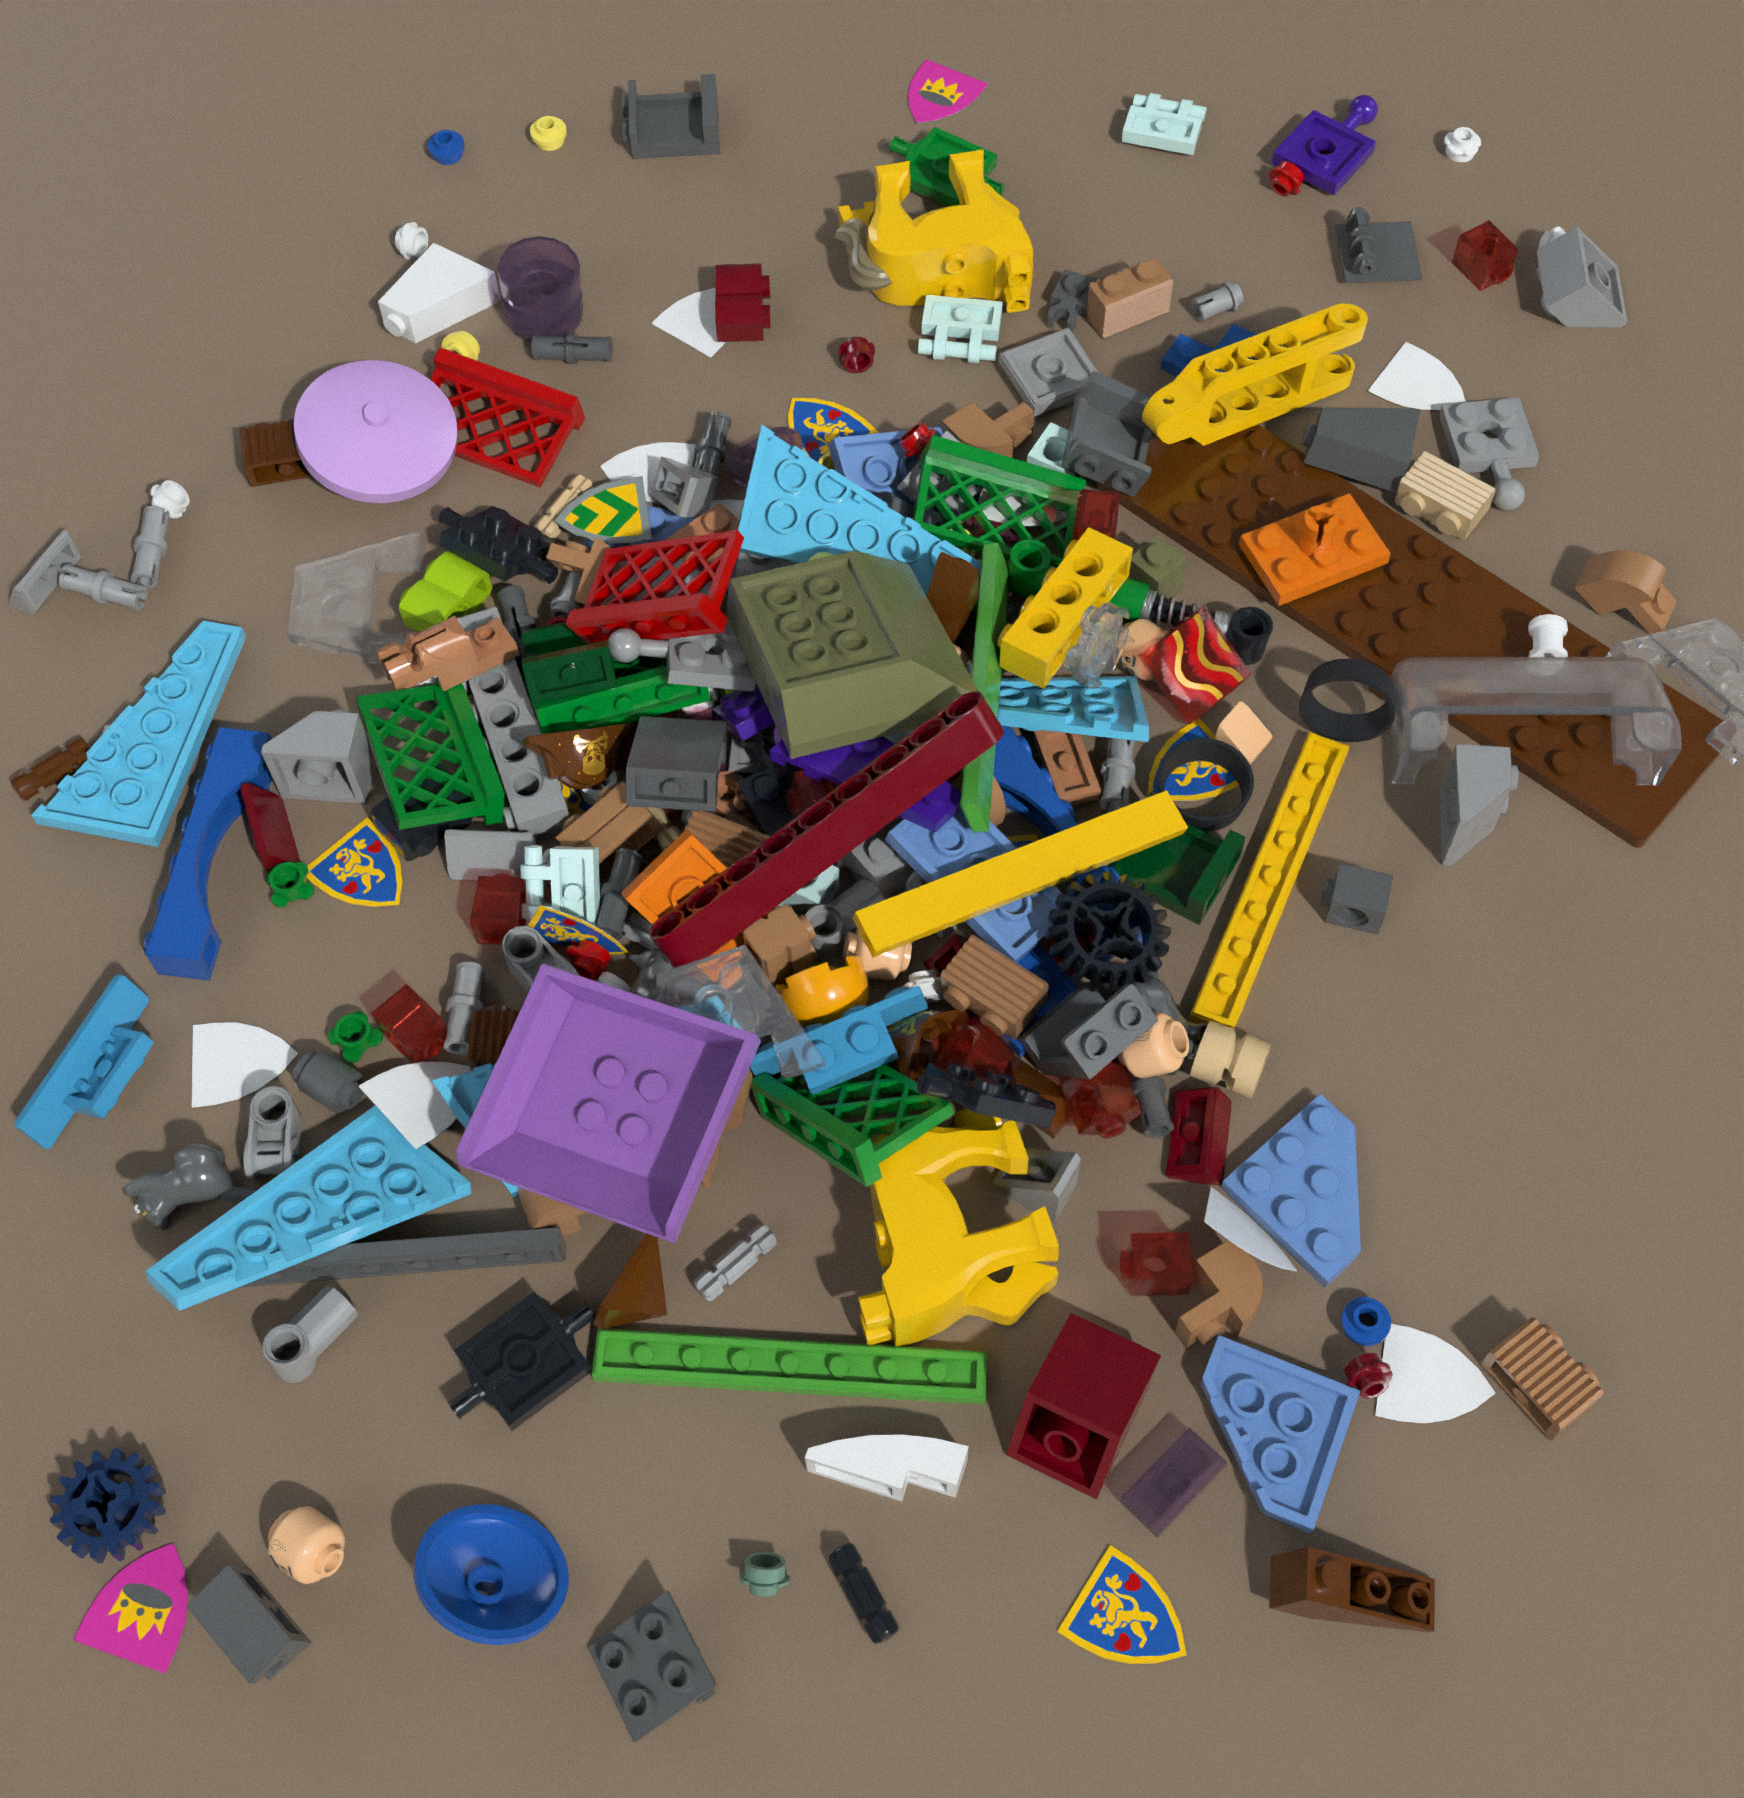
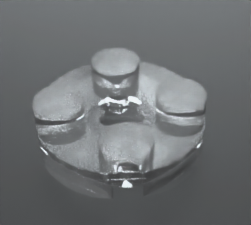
M1110 602L1102 604L1099 608L1091 605L1086 609L1080 623V628L1083 631L1077 645L1069 650L1064 663V669L1072 672L1075 682L1091 689H1096L1104 683L1097 680L1102 672L1112 673L1123 653L1128 638L1129 629L1122 626V617L1130 619L1127 609Z

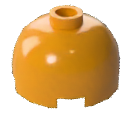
M860 956L846 957L844 959L846 967L836 969L835 966H828L826 962L786 978L787 985H776L775 989L780 1004L787 1017L798 1027L804 1029L817 1023L826 1025L842 1018V1014L848 1009L859 1005H866L870 988Z

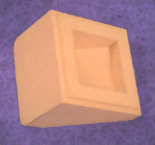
M1239 701L1218 726L1215 739L1236 748L1251 765L1272 740L1273 735L1244 702Z

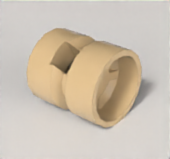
M1210 1020L1199 1045L1190 1076L1212 1085L1217 1084L1219 1081H1224L1228 1091L1252 1099L1272 1043L1249 1034L1240 1039L1236 1037L1235 1029Z

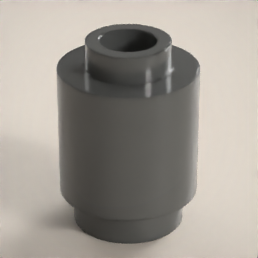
M311 1050L300 1058L294 1068L293 1081L298 1084L299 1090L335 1113H341L346 1109L354 1108L364 1094L359 1088V1085L363 1084V1075L327 1052L318 1053L315 1050Z

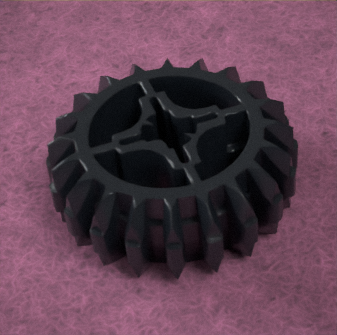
M1109 871L1102 874L1100 882L1090 873L1084 877L1083 886L1076 881L1070 883L1067 888L1068 895L1059 894L1055 901L1058 909H1052L1048 915V920L1054 925L1048 927L1046 938L1057 941L1049 949L1050 956H1064L1058 965L1059 971L1063 972L1072 968L1075 971L1071 979L1072 983L1078 984L1084 977L1089 980L1088 990L1091 992H1095L1100 983H1104L1107 995H1112L1116 991L1118 984L1122 988L1126 984L1134 985L1135 981L1147 982L1150 979L1149 971L1158 972L1162 966V961L1159 957L1166 956L1169 951V945L1163 940L1168 939L1171 934V928L1160 924L1166 919L1167 910L1153 909L1159 900L1158 894L1145 898L1142 895L1145 889L1144 882H1139L1135 888L1127 886L1129 882L1127 874L1121 875L1117 883L1113 882ZM1108 903L1117 907L1110 911H1103L1096 906L1089 908L1088 905ZM1129 915L1135 919L1140 928L1142 943L1137 940L1138 935L1129 927ZM1117 920L1118 924L1113 930L1115 932L1111 939L1107 938L1099 946L1098 943L1103 937L1102 933L1105 927L1110 928L1114 921ZM1074 922L1080 925L1079 931L1089 941L1087 952L1080 946L1076 938ZM1105 955H1114L1122 960L1126 957L1130 961L1111 964L1099 961V959Z

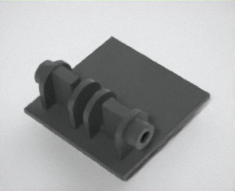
M1355 207L1351 209L1347 216L1346 224H1336L1335 228L1345 283L1413 281L1422 279L1411 221L1369 223V213L1362 207Z
M669 1591L663 1593L588 1647L633 1742L643 1738L695 1700L697 1704H700L716 1694L714 1687L717 1685L715 1679L709 1671L701 1651L697 1647L694 1637L690 1633Z

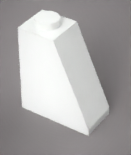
M433 243L378 301L385 328L394 336H402L417 343L496 304L501 298L494 271Z

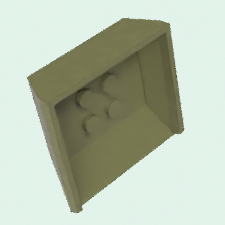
M850 551L732 578L729 581L727 598L728 621L791 759L916 729L958 697L971 691H978L913 570L907 563L858 551Z

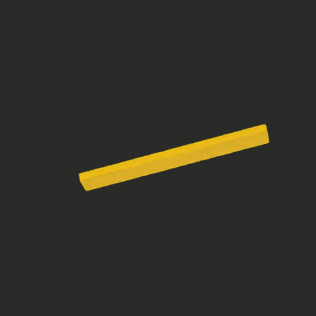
M1311 732L1308 733L1191 1010L1189 1022L1208 1024L1211 1020L1235 1029L1350 746Z
M1166 790L855 911L852 919L873 958L1184 834L1188 827Z

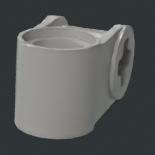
M528 926L515 927L504 936L502 948L508 970L527 993H529L541 964L580 976L570 962L562 955H559L534 928ZM529 949L535 951L527 958L515 957L522 950Z
M271 1086L263 1088L252 1098L248 1138L244 1147L243 1159L245 1175L248 1180H257L260 1175H279L301 1159L302 1113L289 1093L281 1087ZM286 1108L280 1118L272 1121L268 1120L269 1115L274 1110Z

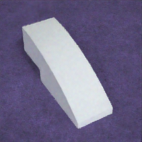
M868 1435L836 1440L810 1447L807 1450L805 1462L807 1472L901 1502L908 1483L956 1498L967 1464L969 1446L937 1438L911 1435Z

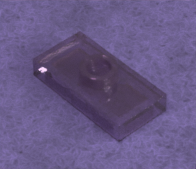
M1189 1427L1121 1497L1120 1502L1158 1538L1226 1467L1227 1462Z

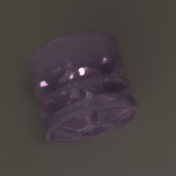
M549 237L525 238L510 245L502 254L498 266L506 325L515 335L529 342H532L534 334L539 336H567L568 332L573 333L581 324L584 312L581 291V269L577 254L567 244Z

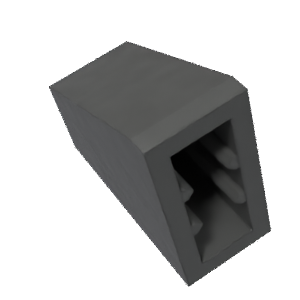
M1322 408L1316 423L1309 421L1302 437L1301 445L1307 446L1304 463L1396 492L1401 479L1410 465L1420 411L1406 408Z

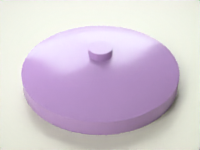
M364 360L337 366L319 376L307 387L296 407L294 436L296 449L302 463L309 473L323 486L352 500L368 503H391L417 496L434 486L443 477L455 455L457 421L453 408L445 394L423 374L393 362Z

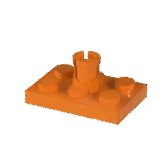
M1350 493L1241 535L1239 542L1240 548L1278 606L1388 564L1391 554Z
M687 828L621 893L639 913L654 925L664 914L715 878L727 867ZM765 914L762 918L766 920L768 919V915ZM743 932L697 965L715 984L746 955Z

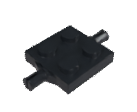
M495 506L472 517H464L449 507L443 508L440 512L439 522L449 526V528L441 532V547L503 582L516 575L527 573L536 575L548 584L556 580L558 568L547 564L544 560H546L551 543L556 544L557 541L542 534L538 528L521 522L509 515L506 510L496 508Z
M764 739L762 744L759 741L752 747L763 768L758 773L737 781L736 791L759 832L771 836L834 790L836 786L833 782L824 778L819 782L804 775V769L788 762L785 766L771 761L770 749L772 747L769 740Z
M954 1060L949 1061L948 1067L928 1063L925 1074H922L918 1080L917 1089L919 1093L940 1097L944 1101H955L977 1114L1050 1128L1052 1119L1056 1114L1054 1102L1039 1099L1040 1093L1034 1089L1019 1084L1012 1085V1076L995 1069L987 1068L985 1075L976 1073L977 1069Z
M533 1292L453 1350L468 1371L469 1380L472 1384L457 1397L447 1402L459 1420L462 1419L464 1415L484 1401L486 1405L499 1413L510 1430L513 1431L591 1373V1365L577 1348L574 1334L596 1318L594 1311L584 1301L583 1304L571 1313L561 1318L559 1315L548 1310L537 1294Z

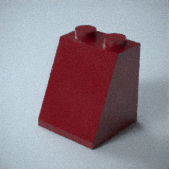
M1070 1313L1027 1391L1006 1456L1097 1500L1147 1393L1161 1355Z

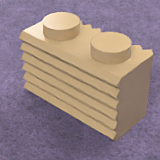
M1424 451L1401 479L1395 504L1401 506L1407 514L1417 516L1418 518L1423 517L1425 522L1430 521L1442 533L1452 535L1453 537L1458 536L1460 541H1463L1490 509L1496 488Z

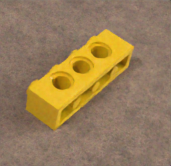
M1090 527L1087 528L1078 541L1072 540L1065 550L1063 561L1057 568L1051 567L1046 573L1041 589L1036 596L1030 595L1025 600L1020 610L1019 618L1013 625L1009 623L1002 630L997 642V646L1001 648L999 667L1044 689L1128 578L1133 548Z

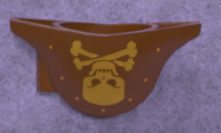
M628 723L593 729L527 736L522 741L526 748L535 752L543 759L548 780L557 779L562 784L573 789H587L604 781L612 774L617 764L619 745L625 735L630 732L631 726Z
M956 1008L921 1011L886 1026L899 1058L885 1065L918 1083L920 1076L925 1074L928 1063L946 1066L969 1021L967 1009L965 1011H960Z

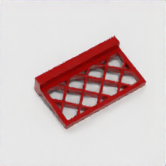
M440 347L433 359L436 369L430 380L439 388L442 383L456 387L459 395L448 398L452 408L463 405L467 416L457 420V431L471 427L475 438L460 445L456 444L454 456L541 488L572 429L579 430L586 418L578 397ZM481 397L491 401L492 408L471 415L467 402ZM516 409L525 412L527 420L505 428L501 415ZM497 417L501 430L479 437L475 425ZM549 422L560 425L555 435L542 440L539 439L535 429ZM531 429L535 442L513 450L509 437ZM505 439L509 450L508 453L494 458L485 454L483 447ZM540 452L542 460L535 473L520 468L518 459Z
M738 530L606 549L584 608L570 610L565 624L587 645L608 641L610 635L621 628L634 630L641 639L654 640L723 633L728 618L720 610V606L744 537ZM725 547L723 553L712 563L707 561L716 551ZM687 552H694L679 567L676 568L674 566ZM661 556L657 562L643 573L641 568L654 557ZM628 561L624 567L612 576L617 562ZM703 564L705 569L686 584L684 579ZM669 569L671 574L653 588L651 583ZM637 574L638 578L621 592L619 588L633 575ZM713 579L708 595L704 593L696 594ZM678 584L681 586L682 589L675 595L663 598ZM646 589L648 591V594L641 600L631 602L643 590ZM614 593L616 597L607 605L601 606L602 602Z

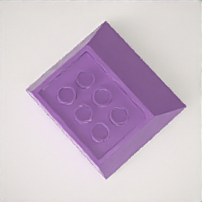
M541 964L456 1149L458 1165L675 1244L761 1040L757 1034Z

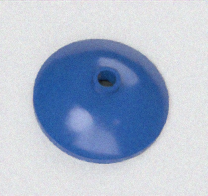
M489 1504L470 1505L445 1514L435 1521L423 1535L414 1558V1584L425 1609L448 1631L476 1643L508 1645L536 1636L556 1618L567 1595L569 1584L567 1562L555 1538L533 1518L504 1506ZM478 1591H484V1592L488 1593L489 1596H488V1595L481 1594V1593L478 1592Z

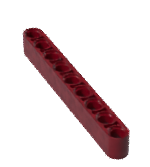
M971 691L955 699L659 918L651 927L649 936L672 967L678 972H684L697 966L995 745L1003 736L1004 729L982 693Z

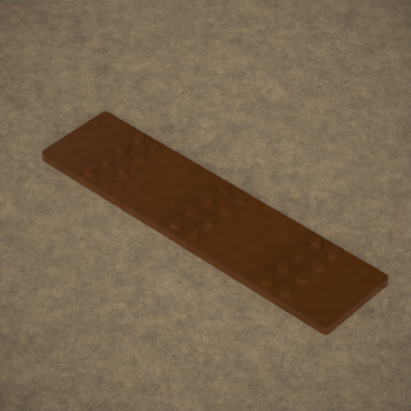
M1260 425L1252 426L1205 446L1192 437L1173 444H1166L1151 431L1145 465L1152 468L1151 476L1134 497L1097 482V489L1101 493L1349 658L1363 660L1376 665L1392 675L1394 682L1401 681L1426 697L1428 704L1435 703L1443 708L1447 715L1445 722L1481 746L1510 747L1511 765H1517L1520 772L1633 847L1640 848L1645 845L1725 750L1735 734L1733 726L1568 621V631L1563 637V648L1568 653L1567 664L1555 671H1539L1535 667L1530 666L1528 654L1533 649V638L1528 632L1529 622L1540 615L1557 614L1337 474L1305 464L1304 453ZM1350 493L1390 551L1388 564L1278 606L1240 548L1241 535Z

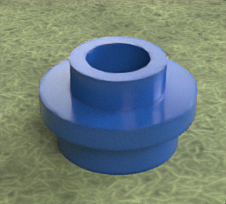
M442 130L430 137L427 144L430 155L436 162L442 165H451L458 162L462 158L465 149L463 137L451 130Z
M1359 1297L1350 1301L1344 1308L1341 1316V1326L1345 1335L1352 1342L1361 1346H1374L1381 1343L1387 1337L1391 1329V1317L1387 1308L1378 1300L1369 1297ZM1363 1313L1371 1315L1375 1320V1325L1371 1327L1364 1326L1359 1321L1358 1316Z

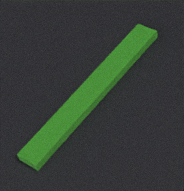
M999 543L984 545L982 551L971 678L998 719L1002 668L999 667L1001 648L997 646V642L1005 627L1009 573ZM996 744L963 768L960 806L973 833L989 831Z
M598 1329L592 1378L598 1382L985 1405L987 1352Z

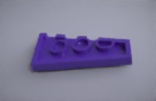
M883 736L791 759L781 739L770 749V760L782 766H785L788 762L804 769L805 776L819 782L824 778L840 785L892 747L894 743ZM945 781L900 814L899 817L936 833L961 809V791Z

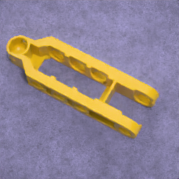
M1341 303L1196 357L1190 361L1173 382L1158 390L1149 399L1142 413V421L1166 444H1173L1192 437L1205 446L1341 392L1351 384L1355 363L1346 354L1340 356L1330 353L1361 341L1367 326L1368 316L1363 309L1356 305ZM1247 357H1252V358H1255V359H1258V360H1252V359H1249V358H1247Z

